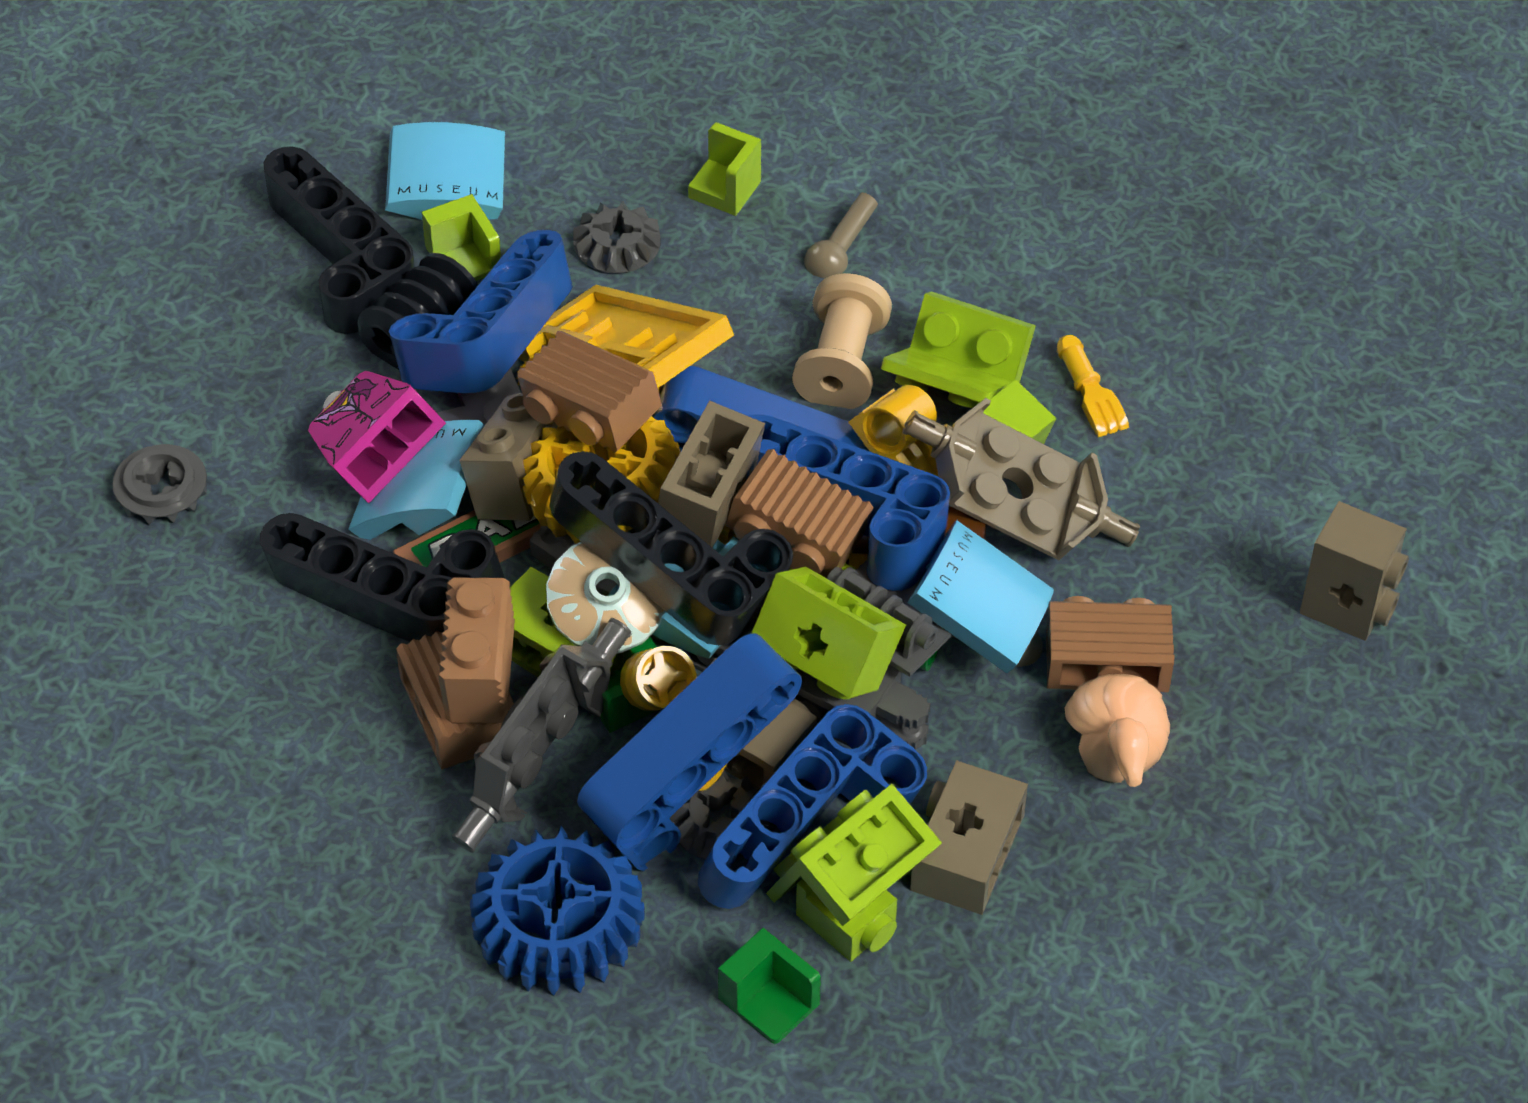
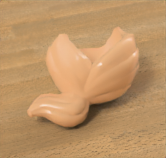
M1128 674L1102 675L1081 684L1065 706L1067 722L1074 730L1081 733L1079 752L1088 773L1094 777L1113 783H1121L1125 780L1128 786L1136 787L1142 783L1143 773L1155 765L1163 755L1170 734V722L1162 700V694L1149 684L1147 680Z

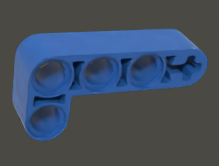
M537 230L519 237L454 315L413 314L401 318L391 325L389 333L402 382L408 383L417 390L477 393L495 386L572 290L573 286L561 234L552 230Z
M689 366L662 385L659 393L662 406L652 415L656 420L665 421L667 428H669L674 437V441L678 442L680 452L709 400L746 416L760 414L772 416L869 451L848 423L849 421L696 366Z
M763 414L749 416L765 423L758 463L767 450L774 449L778 455H785L788 461H796L799 467L806 466L810 473L817 472L820 478H827L831 484H838L841 490H849L852 496L859 495L863 502L870 501L874 508L864 536L869 537L866 566L867 576L874 585L882 586L887 590L898 591L910 588L919 581L947 531L950 490L943 479L934 474L772 416Z
M754 633L741 637L584 784L577 799L579 808L621 853L627 856L628 860L638 870L645 871L648 869L645 863L665 850L672 853L680 842V830L669 818L795 699L801 688V676L760 635Z
M850 704L834 707L822 718L717 838L698 873V886L701 894L708 902L719 908L732 909L743 905L840 793L851 801L867 789L872 797L875 798L889 786L883 779V777H889L900 786V788L896 789L911 805L927 779V766L923 757L866 710ZM833 738L845 741L851 749L838 745ZM797 778L810 782L817 791L803 787L797 781ZM760 820L775 824L781 833L769 831L760 823ZM741 853L748 861L745 867L742 866L734 872L729 868Z

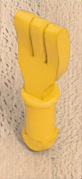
M1073 335L1061 337L1057 343L1058 356L1060 359H1063L1071 374L1075 390L1082 393L1083 402L1081 407L1096 435L1102 437L1108 433L1112 434L1118 430L1129 428L1128 419L1116 395L1112 390L1101 387L1099 384L1100 375L1091 366L1083 350L1084 345Z

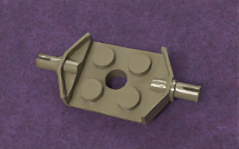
M987 398L968 411L952 426L948 424L943 426L919 414L916 410L912 411L907 418L903 433L933 447L930 456L936 460L938 476L949 486V506L1057 560L1064 557L1087 536L1094 538L1099 532L1125 544L1127 547L1131 546L1136 540L1140 525L1112 512L1111 508L1107 506L1108 497L1096 454H1089L1079 463L983 413L991 402ZM1002 478L1009 479L1017 484L1021 490L1022 499L1015 498L1007 492L1006 484Z

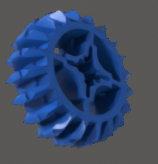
M562 826L557 831L554 839L544 840L543 836L535 829L531 836V844L524 846L511 838L510 844L507 847L508 857L491 854V859L488 862L489 872L478 873V878L475 882L476 893L472 895L470 900L471 917L474 918L472 931L477 944L482 947V955L487 960V964L498 963L499 973L503 975L505 981L518 975L521 971L522 985L529 992L538 982L539 977L546 978L548 990L554 996L560 987V979L571 978L572 985L581 992L583 986H585V973L591 972L592 976L605 983L606 977L609 975L608 963L624 967L625 961L628 959V947H637V943L640 940V926L645 919V906L641 902L642 884L638 880V876L632 875V865L628 861L627 856L615 857V849L612 847L610 840L593 847V839L587 830L576 840L568 839V835ZM575 880L582 881V882H584V883H586V884H589V885L579 884V883L576 882ZM562 894V908L558 909V920L556 923H553V908H557V896ZM524 932L536 933L543 939L530 936Z

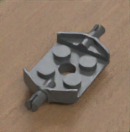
M610 618L608 624L592 645L587 642L582 646L560 645L556 652L546 655L539 665L542 673L527 694L520 697L512 705L503 720L501 729L494 739L481 744L474 753L476 770L473 796L470 799L473 809L456 833L452 835V839L463 849L474 853L475 848L494 823L497 824L499 821H521L526 816L524 814H527V812L517 807L514 795L519 787L525 789L535 780L542 767V756L554 739L560 740L569 733L577 719L578 706L598 717L603 713L602 694L608 689L611 676L610 667L613 665L612 659L628 637L632 635L631 630L617 619Z

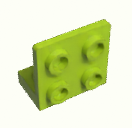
M931 291L924 294L910 347L884 357L881 369L896 374L895 382L899 385H913L924 391H927L929 386L949 392L948 400L974 408L985 398L991 400L992 397L1015 379L1020 383L1036 325Z
M893 784L889 785L875 798L872 797L867 789L844 806L837 813L838 816L823 829L818 827L790 851L791 854L773 869L780 879L766 893L769 898L775 903L796 886L800 880L804 879L839 923L844 926L935 851L942 842Z

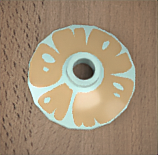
M582 542L572 545L554 563L546 583L547 610L556 629L575 646H582L585 642L592 645L608 624L609 619L614 618L625 624L632 633L617 652L622 653L643 644L657 630L665 613V610L628 581L618 569L610 566ZM610 579L618 584L619 590L614 595L604 596L596 590V585L601 580Z

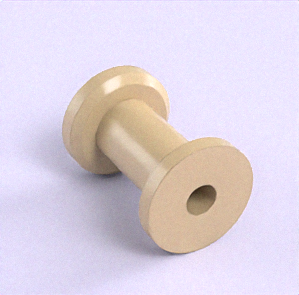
M843 273L825 278L816 288L813 298V309L820 321L824 323L818 348L804 353L797 360L792 381L797 392L808 402L855 409L868 400L873 386L872 373L867 365L861 361L867 336L879 332L887 325L892 311V302L886 290L875 281L861 275Z

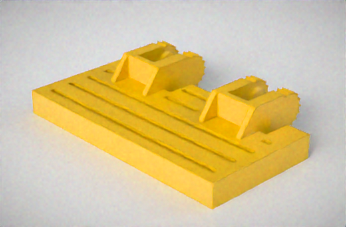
M594 285L553 313L519 356V359L524 361L520 368H525L527 361H532L534 354L540 353L542 346H547L550 338L555 339L557 331H563L652 371L658 392L660 393L663 384L733 337L734 333L726 315Z

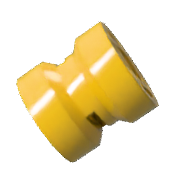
M659 646L632 655L622 668L620 685L623 695L631 705L645 711H658L664 709L696 679L697 673L693 661L685 652L672 646Z

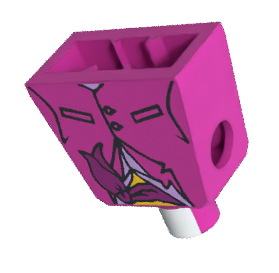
M364 371L358 374L343 391H335L326 398L323 411L310 424L308 431L331 467L367 503H370L435 436L446 422L408 383Z

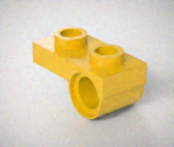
M904 385L897 390L893 388L848 422L870 452L938 476L936 460L930 456L933 447L903 433L905 422L914 410L936 422L937 412L934 402L921 388L913 385Z

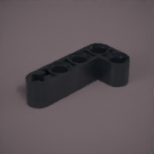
M293 146L273 150L266 156L263 162L269 204L280 217L333 264L321 273L318 280L323 317L327 327L337 333L359 332L358 317L361 311L374 305L376 298L389 292L391 285L404 279L406 272L415 267L413 248L403 236L308 152Z
M584 451L572 453L565 457L558 467L549 504L552 516L557 522L606 563L618 569L629 582L697 638L707 644L719 646L729 644L737 639L758 618L776 573L788 571L791 567L793 559L791 545L783 535L774 530H752L722 556L600 456ZM618 526H630L631 528L635 529L637 533L625 532L619 529ZM664 564H676L684 572L672 571ZM751 564H760L770 572L758 571ZM711 602L723 603L729 606L732 611L720 610L714 607Z
M280 514L270 519L263 526L260 533L262 550L273 575L283 586L409 642L413 639L420 640L424 635L431 637L436 631L444 632L443 623L445 622L444 614L438 615L446 612L447 582L451 579H505L491 538L484 532L474 529L462 530L451 535L444 542L428 567L299 514Z

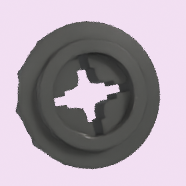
M624 201L621 202L618 208L612 209L600 203L595 214L582 213L580 225L573 228L576 254L586 265L601 272L627 273L640 269L655 258L661 246L658 219L648 218L644 206L629 210ZM617 226H622L624 233L621 235L620 240H617L616 246H612L610 236H612L614 230H617Z
M171 444L152 445L137 450L122 461L114 474L113 491L116 502L123 506L128 518L141 515L150 525L157 517L166 516L174 523L179 512L183 510L195 512L198 498L207 495V473L201 459L192 451ZM168 471L171 486H165L161 493L153 495L151 485L158 484L160 478H164L165 472Z
M723 771L714 785L707 790L696 792L670 817V820L680 830L681 838L679 844L686 851L706 860L717 838L758 793V790L752 786L748 775L738 780L730 778ZM733 800L731 804V817L733 819L722 816L717 822H712L708 827L710 822L709 807L719 810L724 804L728 805ZM760 820V823L769 830L770 822ZM740 853L737 859L742 858L744 856Z

